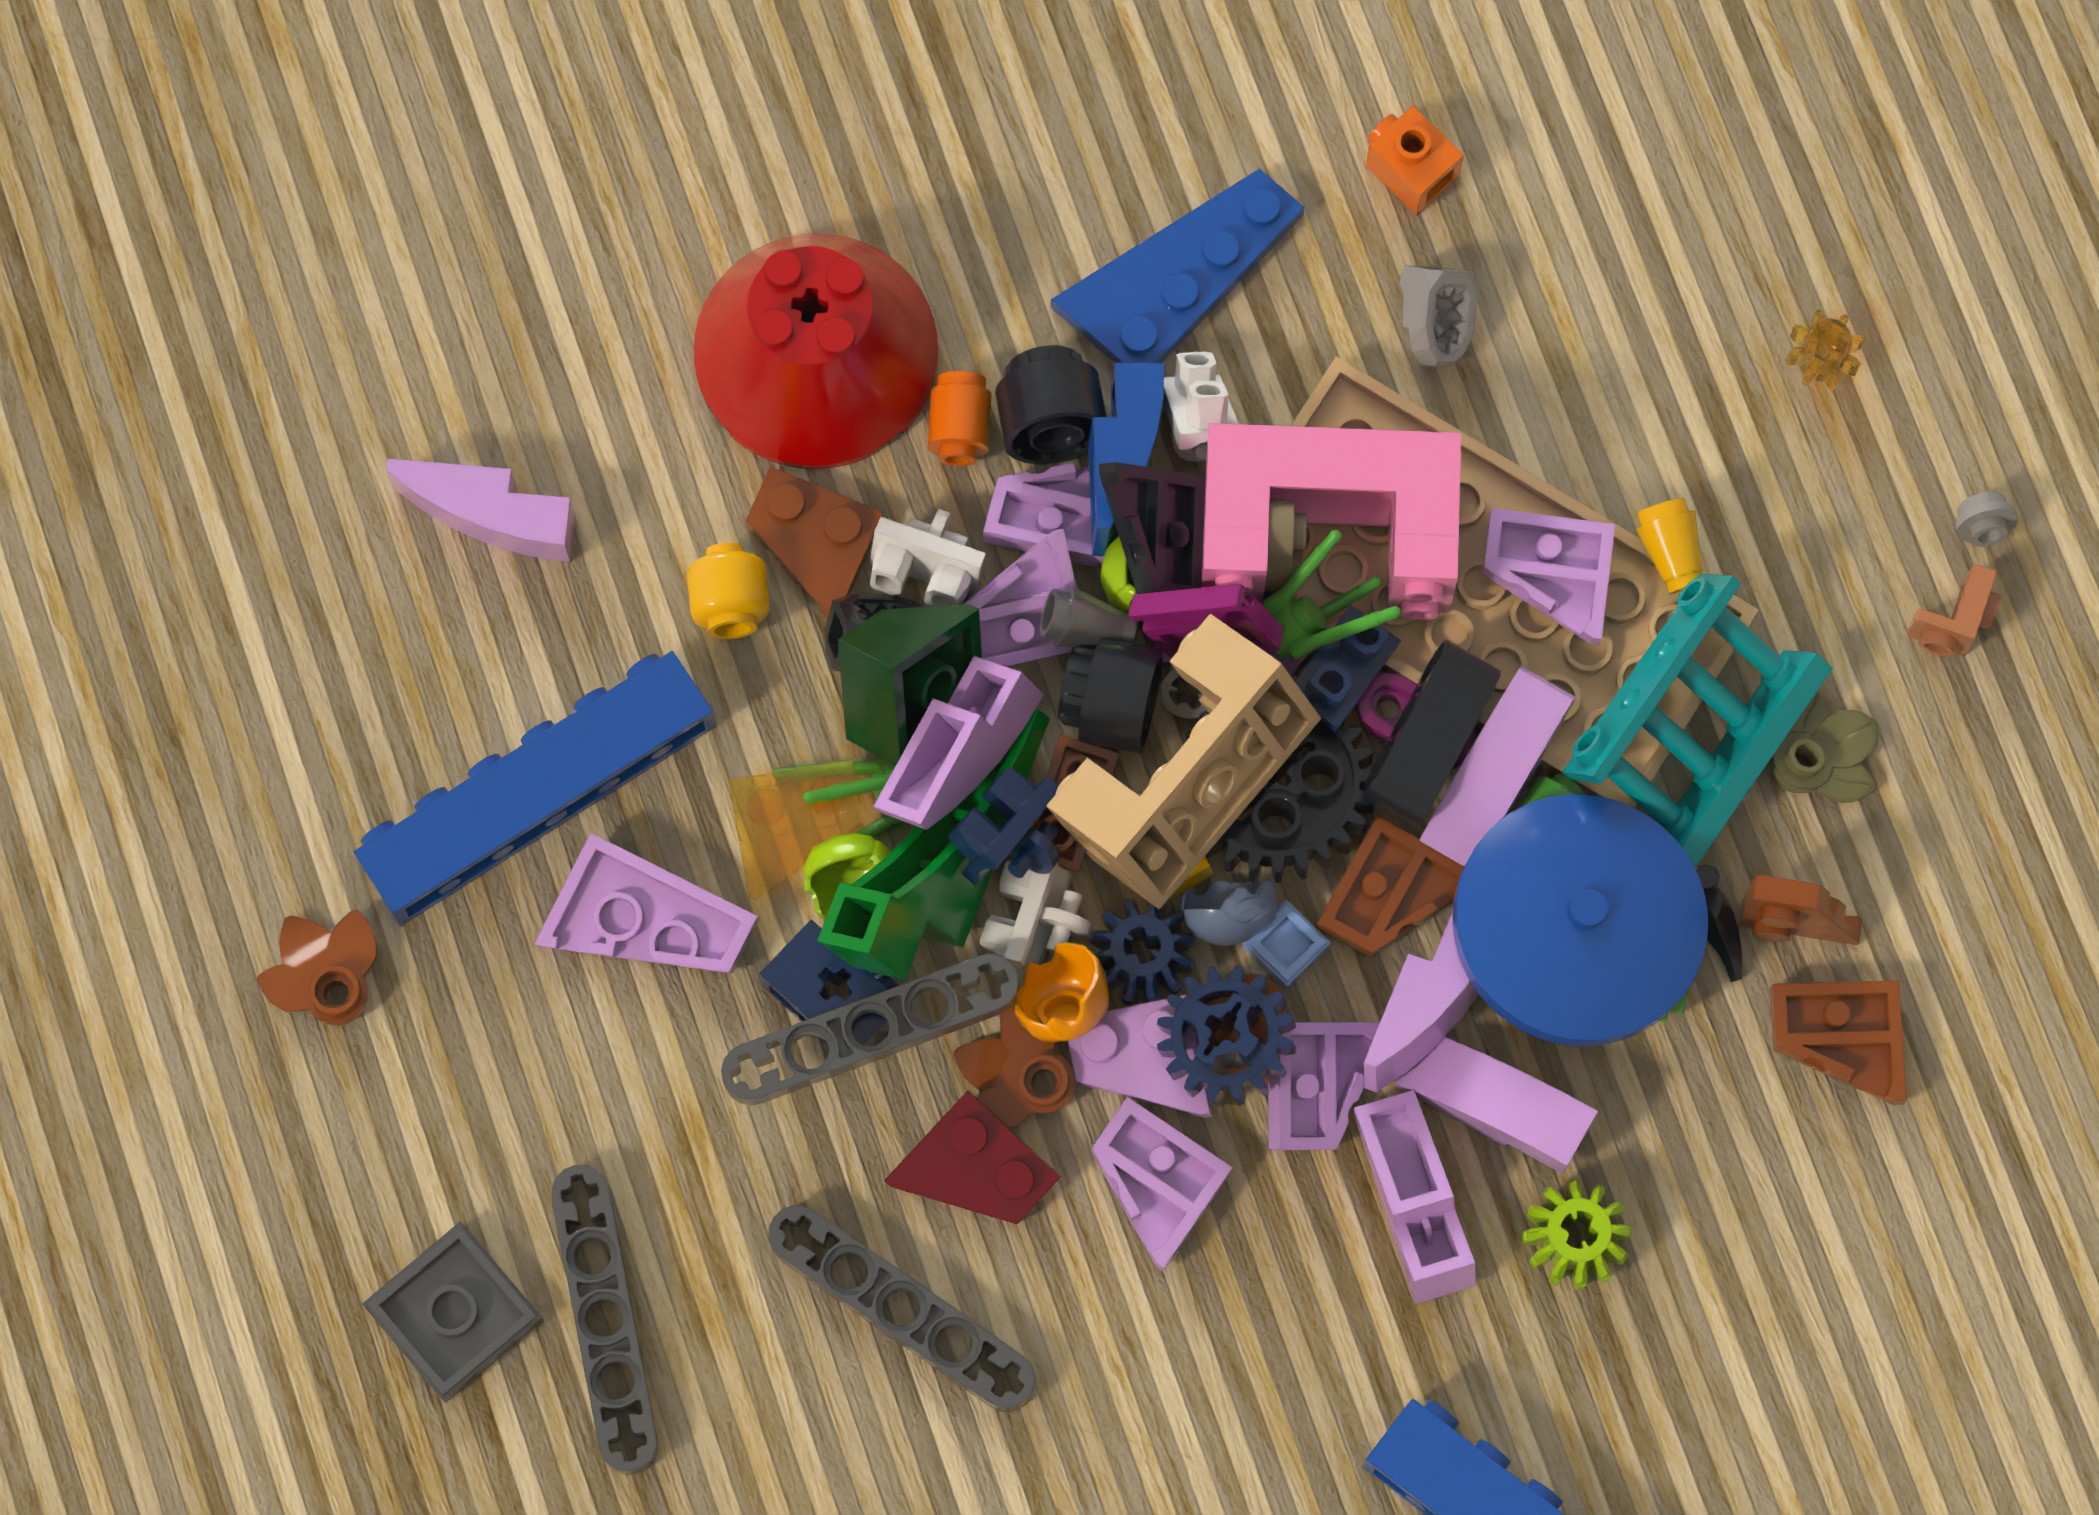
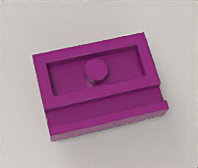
M1242 584L1135 594L1132 597L1128 615L1132 621L1142 620L1144 622L1142 631L1163 649L1171 659L1178 652L1185 636L1197 629L1209 614L1215 616L1265 652L1280 650L1285 629L1258 600L1244 596L1246 588Z

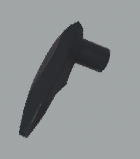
M1702 865L1696 871L1705 893L1708 909L1707 940L1723 961L1730 982H1736L1742 979V949L1735 915L1725 894L1719 887V871L1712 865Z

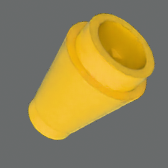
M1685 498L1665 501L1637 512L1641 526L1636 529V532L1663 582L1666 583L1669 594L1681 592L1690 581L1699 577L1703 571L1695 510H1688Z

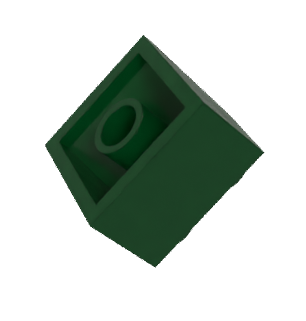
M971 604L880 610L838 639L846 739L896 766L932 699L948 703L973 657L982 658L979 608Z

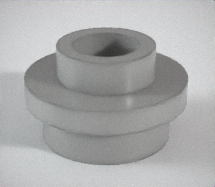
M1984 492L1967 498L1959 505L1957 509L1959 517L1955 522V528L1958 537L1963 541L1971 542L1981 547L1992 546L2007 538L2009 532L2017 525L2018 517L2015 508L2007 503L2004 495L1997 492Z

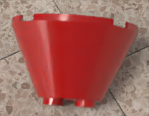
M815 233L785 237L767 243L742 257L727 270L711 290L701 310L695 331V370L702 396L708 408L711 409L717 420L730 433V436L741 446L768 461L794 468L829 469L856 463L874 455L873 451L888 443L900 432L904 433L913 424L930 395L937 371L938 342L935 321L930 306L915 280L899 263L881 250L862 241L834 234Z

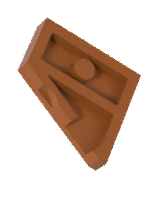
M1376 816L1315 927L1362 954L1372 957L1454 902L1457 884L1464 866L1419 841V838Z
M1757 874L1741 902L1738 927L1753 929L1754 937L1767 941L1785 942L1790 940L1791 935L1858 945L1862 919L1859 916H1846V905L1839 899L1831 897L1830 892L1820 884Z
M1899 980L1772 984L1770 987L1773 1051L1892 1105H1903L1907 1101Z

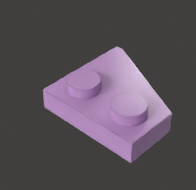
M1073 462L1050 467L1045 472L1039 474L1022 472L997 478L983 530V542L1027 552L1052 531L1063 529L1071 562L1101 569L1103 556H1092L1088 467L1075 469Z
M1063 529L1054 530L962 604H971L979 608L982 659L1006 667L1072 651L1073 647L1054 646L1051 638L1040 635L1042 610L1049 592L1053 588L1066 590L1068 586L1076 588Z
M1188 994L1179 997L1184 999ZM1166 999L1107 1011L1103 1019L1087 1034L1074 1040H1068L1075 1080L1079 1085L1107 1093L1114 1092L1129 1096L1131 1099L1152 1105L1159 1104L1185 1111L1201 1118L1213 1117L1211 1103L1207 1096V1088L1204 1087L1193 1098L1189 1096L1184 1089L1188 1075L1173 1080L1166 1070L1167 1066L1176 1057H1162L1158 1051L1157 1044L1171 1038V1035L1164 1033L1158 1027V1018L1174 1017L1175 1011ZM1188 1027L1186 1032V1049L1189 1058L1193 1061L1195 1058L1193 1052L1199 1045V1039L1193 1029Z

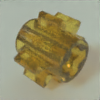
M1816 310L1809 329L1799 324H1795L1790 338L1800 347H1795L1789 351L1786 363L1789 365L1799 364L1800 369L1804 373L1802 379L1804 386L1811 383L1812 380L1825 381L1827 387L1830 390H1834L1841 370L1848 375H1856L1861 363L1850 354L1859 351L1865 339L1861 335H1851L1850 330L1846 326L1849 318L1848 315L1844 314L1839 320L1825 319L1822 311ZM1824 343L1834 348V351L1829 352L1826 357L1816 352Z

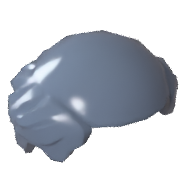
M1266 879L1262 880V882L1259 881L1255 885L1252 882L1245 884L1234 882L1229 884L1228 881H1214L1201 895H1195V889L1193 888L1186 889L1182 898L1181 913L1186 920L1187 926L1197 938L1219 946L1236 945L1251 939L1260 931L1261 927L1271 924L1276 918V888L1272 880Z

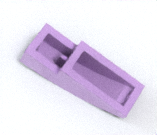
M388 459L386 471L393 488L419 509L452 529L491 546L526 556L570 562L575 513L569 497L516 493L517 485L512 470L508 468Z
M974 656L950 701L945 703L934 698L932 699L873 807L885 815L925 830L929 829L971 794L1001 761L1025 728L1044 694L1022 672Z
M1521 666L1467 754L1419 841L1465 866L1474 848L1483 836L1497 822L1508 815L1518 803L1576 697Z
M1452 914L1433 961L1411 954L1407 955L1364 1061L1365 1089L1378 1092L1408 1072L1438 1046L1442 1039L1462 1019L1479 994L1470 982L1461 964L1455 945Z
M1446 1037L1408 1072L1400 1076L1395 1083L1397 1088L1405 1092L1414 1090L1417 1099L1503 1147L1509 1144L1561 1174H1564L1598 1112L1594 1108L1525 1072Z
M1407 1091L1355 1107L1354 1115L1366 1156L1415 1303H1422L1477 1286L1475 1261L1455 1210L1454 1195L1415 1091Z

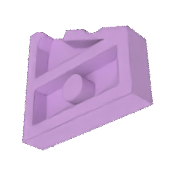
M1491 508L1482 574L1587 643L1600 645L1603 633L1615 524Z
M1295 1022V1029L1282 1034L1283 1037L1294 1042L1296 1053L1280 1055L1278 1058L1287 1071L1284 1078L1274 1076L1271 1073L1268 1074L1269 1150H1337L1349 1123V1109L1354 1102L1359 1100L1365 1086L1363 1074L1364 1061L1380 1022Z
M1126 1097L1091 1148L1094 1159L1154 1265L1164 1272L1231 1174L1233 1167L1128 1097Z

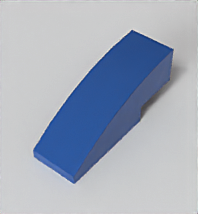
M1115 363L1110 388L1111 417H1093L1088 441L1092 556H1103L1107 547L1118 535L1099 476V464L1119 462L1150 467L1163 404L1164 363Z

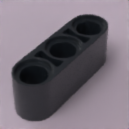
M1444 640L1422 673L1362 788L1361 795L1410 824L1418 826L1438 797L1499 680L1501 671L1449 640Z

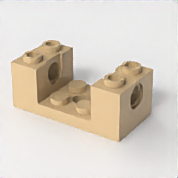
M1209 614L1197 629L1185 636L1178 652L1169 661L1185 681L1201 692L1203 696L1199 701L1209 714L1202 717L1195 724L1190 738L1173 758L1155 771L1150 779L1149 786L1139 796L1093 761L1086 758L1074 773L1063 779L1057 788L1055 796L1046 805L1093 861L1159 910L1321 720L1319 714L1282 663L1212 614Z

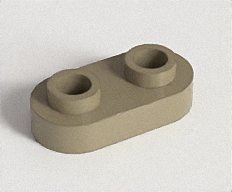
M1269 499L1268 558L1264 594H1274L1280 590L1303 563V551H1305L1306 513H1294V500Z

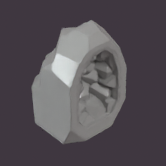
M1405 265L1399 284L1403 292L1402 327L1408 332L1410 350L1419 363L1424 366L1445 367L1454 363L1464 355L1473 337L1478 295L1474 272L1432 266Z

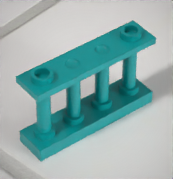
M1700 574L1699 577L1690 581L1683 588L1677 599L1678 607L1594 727L1586 730L1578 738L1572 750L1573 757L1562 771L1570 780L1602 784L1606 777H1608L1677 840L1695 868L1833 669L1817 653L1783 650L1778 655L1731 612L1726 605L1741 585V582L1732 575ZM1711 627L1762 673L1761 683L1747 704H1743L1691 656ZM1676 677L1727 722V732L1711 754L1656 706ZM1641 727L1693 772L1692 783L1676 804L1622 757V754Z

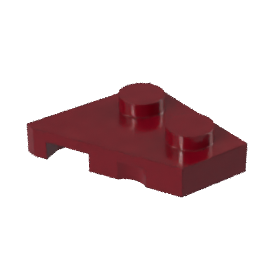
M968 1090L884 1181L890 1187L1018 1224L1062 1176Z

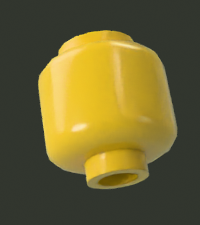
M718 543L708 547L705 550L706 555L695 560L688 568L686 574L693 622L701 628L707 629L709 635L713 638L736 639L748 636L757 630V624L761 623L770 613L765 563L755 554L744 552L742 546L737 543Z

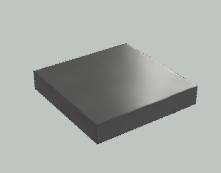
M461 1221L362 1303L444 1403L449 1401L543 1321L541 1315Z

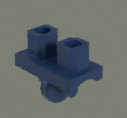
M1350 604L1335 626L1365 616V614ZM1379 625L1319 647L1297 677L1295 683L1319 714L1321 721L1329 729L1336 733L1398 647L1401 640Z
M1010 766L1000 773L981 797L1006 818L1003 823L997 827L974 807L947 837L970 861L961 874L976 886L989 870L997 869L1009 853H1011L1014 859L1008 865V870L1017 878H1023L1028 870L1038 874L1050 873L1059 861L1058 851L1052 843L1058 831L1049 822H1043L1037 830L1031 828V826L1047 808L1046 805L1055 796L1059 785L1047 776L1035 786Z

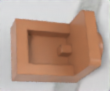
M1973 563L1963 580L1952 617L1948 618L1924 609H1918L1910 623L1907 635L1919 640V646L1930 653L1947 657L1954 656L1955 653L1965 656L1976 638L1978 628L1982 627L1989 630L1995 617L2001 594L1992 592L1991 589L1997 571Z

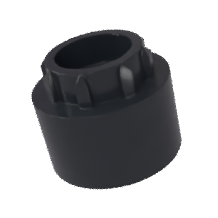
M1059 345L1040 346L1015 356L1003 372L1004 377L995 389L1007 454L1017 461L1038 465L1071 461L1087 455L1093 417H1107L1099 373L1096 368L1084 362L1082 355L1075 350Z
M1100 638L1096 648L1085 645L1073 647L1062 683L1058 706V720L1064 725L1079 728L1078 739L1081 742L1141 754L1146 744L1156 705L1163 666V649L1107 638Z

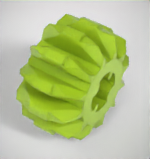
M1570 1180L1566 1190L1567 1201L1564 1200L1558 1190L1550 1186L1543 1192V1199L1548 1209L1536 1205L1529 1207L1526 1217L1541 1228L1525 1230L1522 1234V1243L1529 1246H1543L1542 1249L1538 1250L1530 1258L1529 1263L1534 1269L1542 1267L1548 1261L1555 1264L1548 1279V1282L1552 1285H1558L1567 1270L1572 1271L1574 1289L1584 1290L1588 1279L1587 1269H1589L1596 1280L1600 1283H1605L1611 1277L1610 1268L1605 1260L1613 1264H1624L1628 1253L1613 1242L1628 1240L1632 1235V1228L1625 1224H1611V1221L1617 1219L1625 1209L1620 1201L1613 1202L1605 1209L1598 1205L1605 1194V1187L1597 1184L1591 1191L1589 1198L1584 1199L1582 1198L1579 1180ZM1575 1221L1583 1223L1587 1227L1585 1238L1593 1242L1592 1245L1588 1247L1586 1241H1582L1578 1249L1571 1247L1566 1243L1569 1233L1561 1228V1225L1566 1224L1568 1229H1571Z

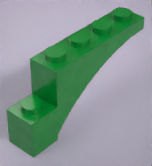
M1036 708L1025 728L1001 761L957 807L927 830L915 826L881 862L851 884L839 882L817 942L854 968L906 980L921 938L964 948L993 870H989L980 883L974 886L961 874L970 861L947 837L974 807L997 827L1003 823L1006 818L981 796L994 779L1008 766L1028 778L1050 718Z

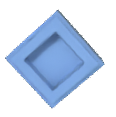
M1287 899L1277 908L1276 918L1271 924L1261 927L1257 934L1242 943V948L1286 991L1331 946V942Z

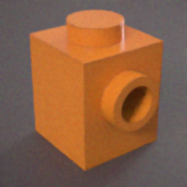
M1413 105L1399 118L1394 114L1387 116L1374 128L1368 137L1370 144L1366 167L1416 216L1460 177L1464 155Z

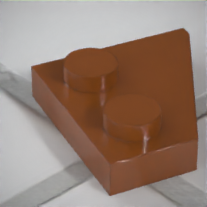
M770 466L747 516L746 525L763 547L770 550L780 561L781 567L796 584L799 583L821 608V613L828 618L832 600L851 594L871 550L874 531L880 517H884V514L880 510Z

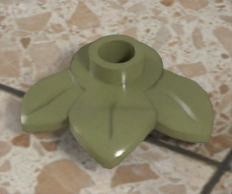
M1818 689L1770 759L1773 778L1780 787L1789 792L1809 793L1818 790L1835 802L1851 803L1867 797L1876 789V784L1868 770L1860 763L1871 754L1877 745L1879 737L1877 722L1867 714L1855 710H1840L1831 713L1823 694ZM1795 754L1804 757L1811 767L1801 765L1797 761Z

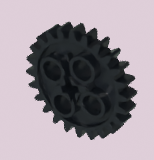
M1203 711L1200 714V719L1209 713ZM1345 719L1335 733L1320 720L1269 780L1273 784L1265 791L1263 787L1242 812L1244 813L1254 804L1252 813L1244 820L1236 819L1205 857H1212L1223 850L1226 852L1225 871H1232L1240 861L1248 863L1249 880L1254 881L1259 875L1262 866L1271 867L1275 883H1281L1286 866L1293 865L1296 873L1302 880L1307 878L1308 861L1312 859L1326 870L1331 868V847L1348 855L1351 852L1352 841L1347 832L1364 835L1366 832V819L1360 813H1373L1375 804L1361 795L1364 783L1371 771L1366 770V768L1372 765L1373 762L1372 748H1357L1362 742V728L1359 726L1343 731ZM1191 731L1185 733V742L1190 738ZM1304 747H1314V751H1309L1296 762L1297 754ZM1324 774L1332 778L1335 784L1328 789L1316 790L1307 786L1304 780L1310 775ZM1286 775V786L1283 787L1277 782ZM1281 816L1288 819L1292 826L1286 831L1276 833L1268 831L1261 823L1268 817Z

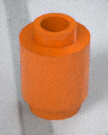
M969 371L944 372L938 375L937 386L930 391L927 448L930 452L939 455V461L943 464L951 466L973 465L976 463V457L983 456L989 452L992 394L986 389V378L983 375Z

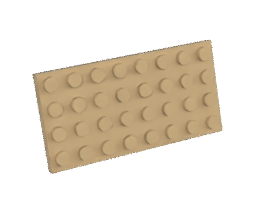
M1336 356L1291 426L1461 433L1458 579L1449 613L1438 612V617L1431 620H1411L1402 617L1400 614L1398 618L1381 624L1380 626L1401 640L1398 647L1382 667V670L1387 673L1399 674L1417 684L1433 654L1446 639L1501 671L1499 680L1475 724V727L1480 730L1483 729L1521 666L1570 693L1576 698L1539 763V766L1554 775L1561 774L1567 777L1562 771L1573 757L1572 750L1574 744L1586 730L1594 727L1678 607L1677 599L1680 592L1669 594L1666 583L1663 582L1639 537ZM1491 508L1615 524L1603 633L1600 645L1587 643L1482 574ZM1306 524L1303 562L1332 530H1339L1342 538L1292 597L1300 599L1303 596H1308L1320 608L1373 576H1379L1382 578V585L1365 595L1364 598L1353 603L1352 606L1365 615L1386 609L1389 527ZM1264 594V597L1268 598L1272 594ZM1735 595L1732 596L1726 605L1748 627L1751 626L1759 611ZM1348 607L1326 619V626L1319 632L1333 628ZM1711 627L1691 656L1717 679L1734 653L1735 648ZM1676 677L1656 706L1685 731L1703 700ZM1641 727L1622 754V757L1652 783L1671 752ZM1606 777L1602 784L1572 780L1587 795L1616 800L1635 809L1638 805L1608 777Z

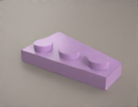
M590 833L534 945L537 947L733 974L760 917Z

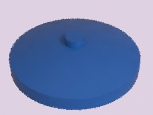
M1586 794L1552 796L1524 805L1506 815L1483 836L1474 848L1462 870L1454 896L1452 916L1455 945L1461 964L1475 990L1499 1016L1527 1034L1557 1044L1570 1046L1606 1045L1628 1039L1652 1027L1674 1008L1691 986L1700 968L1707 944L1708 909L1705 893L1698 873L1685 850L1662 825L1648 815L1622 802L1600 796Z

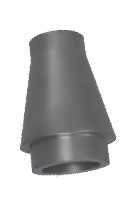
M1068 586L1066 590L1053 588L1049 592L1042 610L1040 635L1051 638L1054 646L1061 647L1085 645L1096 648L1100 638L1132 643L1136 633L1137 621H1132L1128 617V613H1124L1073 586Z

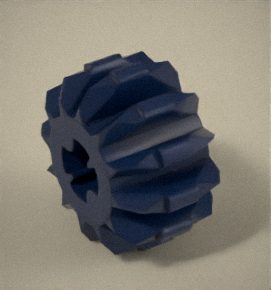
M1130 898L1125 900L1126 919L1123 920L1116 912L1108 909L1103 913L1102 921L1109 931L1095 930L1091 932L1090 944L1103 950L1095 953L1103 969L1109 970L1106 973L1109 991L1116 988L1121 982L1125 984L1122 994L1123 1003L1132 1004L1135 1000L1136 989H1145L1147 1002L1158 1001L1159 990L1157 985L1159 983L1168 992L1177 994L1181 990L1182 984L1174 972H1192L1194 960L1181 952L1192 948L1195 939L1192 933L1174 934L1183 923V916L1180 912L1171 913L1161 921L1159 919L1161 908L1159 910L1149 903L1147 914H1139L1137 902L1135 899ZM1137 940H1143L1145 947L1152 950L1151 961L1140 963L1136 954L1126 955L1125 952L1132 953V943Z

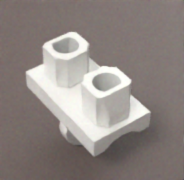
M1211 352L1177 354L1175 377H1164L1163 407L1172 429L1170 433L1172 445L1181 458L1192 462L1206 460L1209 423L1238 424L1225 384H1223L1221 376L1216 375L1217 363Z
M938 509L932 525L911 517L907 525L880 517L874 531L870 563L873 564L870 586L875 590L890 595L901 594L907 577H911L929 584L924 603L929 607L961 605L966 597L971 598L977 593L986 553L967 547L969 537L948 530L951 513L945 510Z
M1007 860L999 881V892L1005 898L1021 901L1022 904L1016 921L991 915L986 920L980 938V945L988 953L1002 956L1011 962L1020 976L1025 975L1027 965L1030 962L1043 964L1047 951L1054 953L1056 944L1068 942L1069 937L1081 939L1089 937L1092 924L1077 915L1083 896L1068 890L1073 875L1061 868L1058 863L1050 873L1038 874L1028 870L1023 878H1017L1009 872L1008 865L1012 860Z

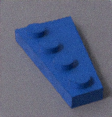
M1258 169L1052 298L1051 308L1114 363H1163L1304 216L1305 207L1261 169Z

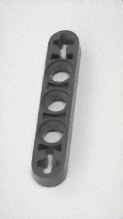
M995 954L979 955L743 1043L732 1049L723 1060L721 1074L724 1087L730 1097L741 1104L750 1106L762 1104L995 1017L1010 1009L1017 999L1019 990L1017 971L1011 962L1002 956ZM990 970L994 978L1005 976L1008 982L1000 986V998L990 1000L986 992L976 993L966 997L967 1005L971 1010L959 1013L957 993L949 982L961 979L963 992L980 984L979 973L982 971ZM932 990L945 996L949 1003L948 1013L938 1023H922L912 1013V1004L919 994ZM863 1014H879L889 1024L888 1036L876 1046L862 1045L852 1035L854 1022ZM808 1035L819 1036L829 1046V1054L826 1061L821 1066L812 1069L801 1067L792 1057L793 1047L796 1042ZM781 1046L784 1065L792 1076L791 1078L780 1081L779 1070L775 1068L760 1076L762 1086L757 1089L750 1090L746 1082L734 1083L733 1077L741 1073L740 1062L752 1059L756 1067L768 1065L775 1062L774 1056L769 1049Z
M573 1165L564 1169L556 1177L552 1186V1204L598 1446L604 1461L614 1471L624 1475H636L645 1471L655 1461L658 1453V1436L611 1192L605 1178L596 1169L587 1165ZM584 1180L589 1189H599V1195L590 1198L588 1203L593 1223L605 1218L607 1225L605 1228L585 1227L569 1235L568 1226H581L579 1211L574 1202H564V1195H569L573 1192V1182ZM589 1240L604 1242L611 1251V1260L608 1267L598 1274L581 1272L575 1264L577 1249ZM601 1302L616 1304L623 1313V1322L620 1329L608 1337H600L593 1334L587 1326V1316L590 1309ZM613 1364L625 1365L635 1375V1385L632 1391L621 1399L605 1397L599 1389L601 1373ZM641 1404L642 1414H629L631 1429L636 1437L647 1438L646 1445L637 1448V1459L626 1461L621 1452L611 1451V1444L621 1440L619 1421L617 1417H614L604 1422L603 1412H624Z
M792 1205L782 1209L773 1217L769 1226V1241L774 1254L787 1266L989 1407L998 1411L1012 1412L1022 1408L1031 1399L1035 1390V1374L1031 1363L1019 1352L815 1210L804 1205ZM803 1221L809 1222L811 1224L808 1230L810 1238L824 1249L828 1237H833L838 1241L837 1244L825 1253L819 1271L809 1267L810 1264L817 1260L816 1254L800 1244L792 1251L785 1248L787 1237L782 1229L787 1223L798 1227ZM845 1255H856L862 1258L868 1267V1276L865 1282L854 1289L839 1287L831 1277V1269L834 1263ZM897 1291L912 1293L920 1303L918 1317L912 1323L905 1326H897L890 1323L883 1313V1305L886 1299ZM950 1327H959L965 1330L973 1341L970 1354L959 1362H948L942 1359L935 1349L938 1335ZM985 1345L996 1351L987 1358L988 1363L999 1371L1006 1372L1012 1365L1020 1370L1017 1380L1023 1389L1018 1394L1008 1390L1002 1397L993 1393L995 1380L981 1369H979L975 1381L964 1375L979 1362Z

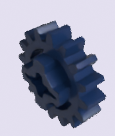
M1212 966L1208 968V983L1200 986L1191 976L1184 979L1186 987L1190 992L1184 999L1177 995H1168L1166 1000L1175 1011L1174 1017L1158 1018L1157 1025L1161 1031L1171 1035V1038L1158 1043L1157 1048L1162 1057H1176L1167 1066L1166 1070L1173 1080L1188 1075L1184 1089L1192 1098L1205 1087L1207 1088V1096L1211 1105L1219 1106L1224 1092H1231L1238 1106L1245 1105V1089L1253 1086L1257 1092L1265 1096L1269 1093L1264 1078L1269 1073L1281 1078L1286 1076L1287 1071L1278 1058L1280 1055L1295 1054L1296 1046L1292 1040L1283 1037L1282 1034L1295 1029L1296 1023L1290 1014L1277 1015L1286 1006L1287 1001L1281 991L1272 993L1267 997L1265 996L1269 987V982L1262 974L1258 975L1249 985L1246 983V975L1243 968L1235 966L1230 978L1222 980L1216 967ZM1230 997L1226 1003L1212 1006L1205 1005L1218 998ZM1260 1011L1265 1015L1268 1025L1266 1045L1261 1043L1254 1033V1027L1260 1020L1258 1017ZM1188 1027L1193 1029L1199 1039V1045L1193 1052L1195 1055L1193 1061L1189 1058L1186 1049V1032ZM1219 1028L1226 1032L1235 1028L1239 1039L1235 1043L1223 1040L1219 1044L1214 1034ZM1243 1065L1249 1067L1239 1073L1223 1075L1225 1070Z

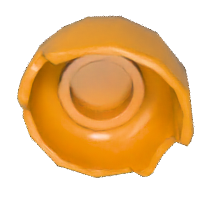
M1068 942L1058 943L1054 947V956L1050 961L1044 964L1030 962L1027 965L1023 985L1019 987L1015 1001V1015L1020 1024L1032 1036L1041 1041L1055 1043L1079 1038L1091 1031L1107 1012L1109 1007L1108 980L1099 959L1085 945Z

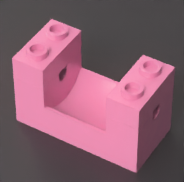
M1209 423L1205 469L1201 588L1242 584L1246 588L1244 596L1255 598L1263 605L1267 576L1269 499L1294 500V513H1306V524L1389 527L1387 608L1398 606L1401 609V616L1411 620H1431L1438 617V612L1449 613L1458 579L1461 433Z

